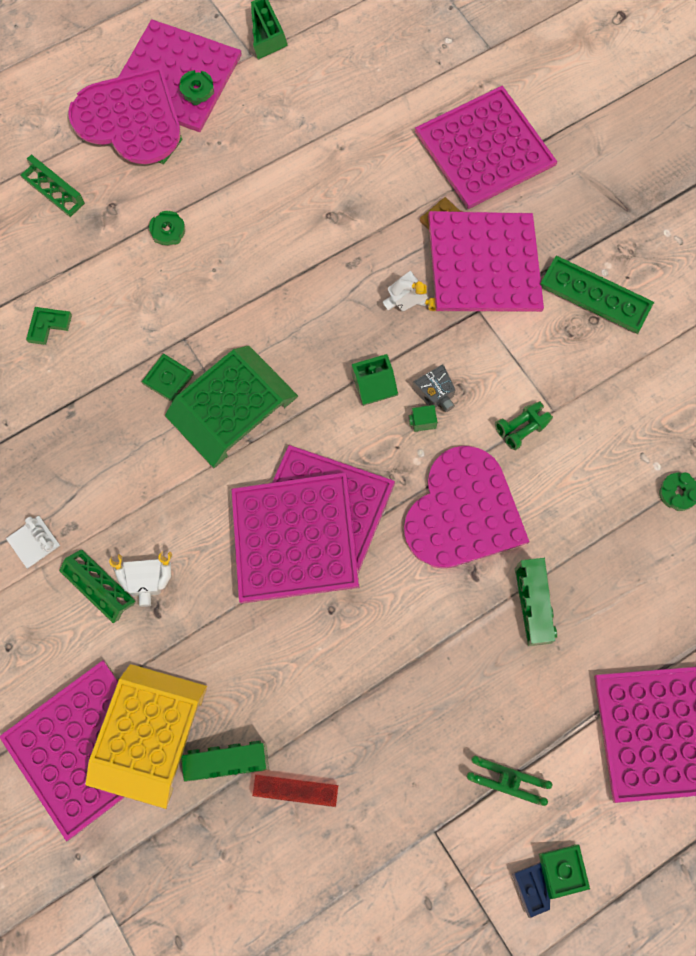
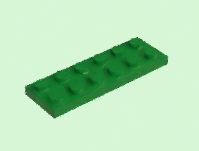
M557 255L540 283L543 289L636 334L641 330L654 304V301Z

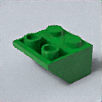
M388 354L352 364V376L363 406L398 396L394 371Z

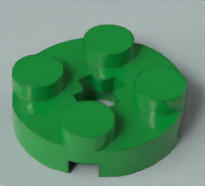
M193 70L181 77L179 86L181 95L193 105H199L214 94L213 80L208 73L204 71L196 73Z
M162 211L158 216L151 219L149 231L155 243L177 245L185 234V224L176 212ZM167 225H169L171 229L165 231L163 228H166Z
M686 472L673 473L667 476L659 490L662 502L669 508L677 509L676 511H685L696 504L695 479ZM677 487L684 491L683 496L675 493Z

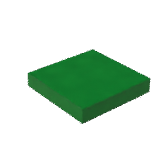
M163 353L142 380V384L173 402L175 397L192 378L194 372Z
M579 844L539 853L549 899H556L590 890Z

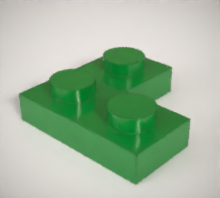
M35 307L26 338L27 342L46 345L50 329L68 331L72 318L71 312Z

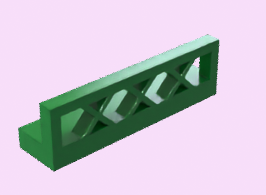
M31 154L27 158L30 167L20 175L21 178L66 215L71 217L85 204L78 191ZM34 171L38 174L36 179L28 178ZM41 183H50V188H41ZM61 192L62 198L54 199L53 193ZM66 202H73L75 204L70 210L65 208Z
M82 549L64 559L59 572L113 624L120 619L125 610L135 604L136 601ZM80 557L85 562V565L79 564L75 559ZM89 571L96 572L99 578L92 577ZM103 584L112 587V591L106 590ZM116 597L123 598L127 603L121 605L116 600Z

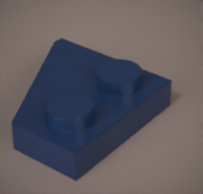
M541 862L512 873L528 918L550 910V899Z

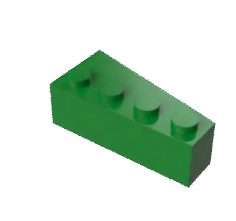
M259 740L249 742V745L241 746V743L231 744L226 749H220V746L209 747L207 752L201 753L199 749L188 750L187 755H182L184 782L269 770L267 744Z

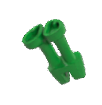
M541 401L525 406L523 413L509 422L503 418L495 422L498 434L501 438L506 437L505 443L512 450L516 451L522 446V440L535 430L541 432L553 419L549 412L541 416L537 414L544 408ZM526 421L529 422V424L521 430L517 431L516 433L510 434L513 430H515L517 427H519Z

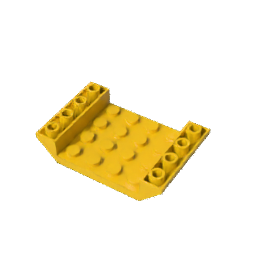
M130 664L118 681L89 759L85 785L167 809L174 789L172 783L197 708L202 705L207 686Z

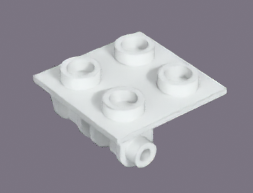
M40 516L36 518L28 517L25 520L26 524L6 538L27 569L60 546Z

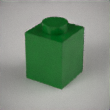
M435 405L412 408L411 415H408L409 425L413 426L414 432L437 428L438 421Z

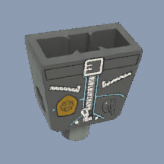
M443 364L413 381L412 389L428 406L435 405L436 408L441 405L445 412L455 407L451 398L454 397L456 390Z

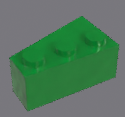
M269 0L251 1L253 47L259 60L288 46V43Z

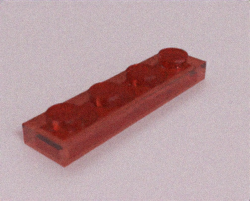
M255 774L252 796L336 807L339 785Z

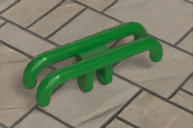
M476 755L471 758L473 764L500 773L497 782L473 772H468L466 777L469 781L537 805L546 806L548 804L547 798L520 790L519 786L521 781L544 789H551L553 786L551 781L482 759Z

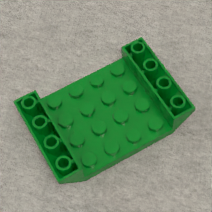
M244 346L230 351L179 393L167 410L165 417L214 469L228 457L227 451L281 405L285 409L298 398V395L250 346Z

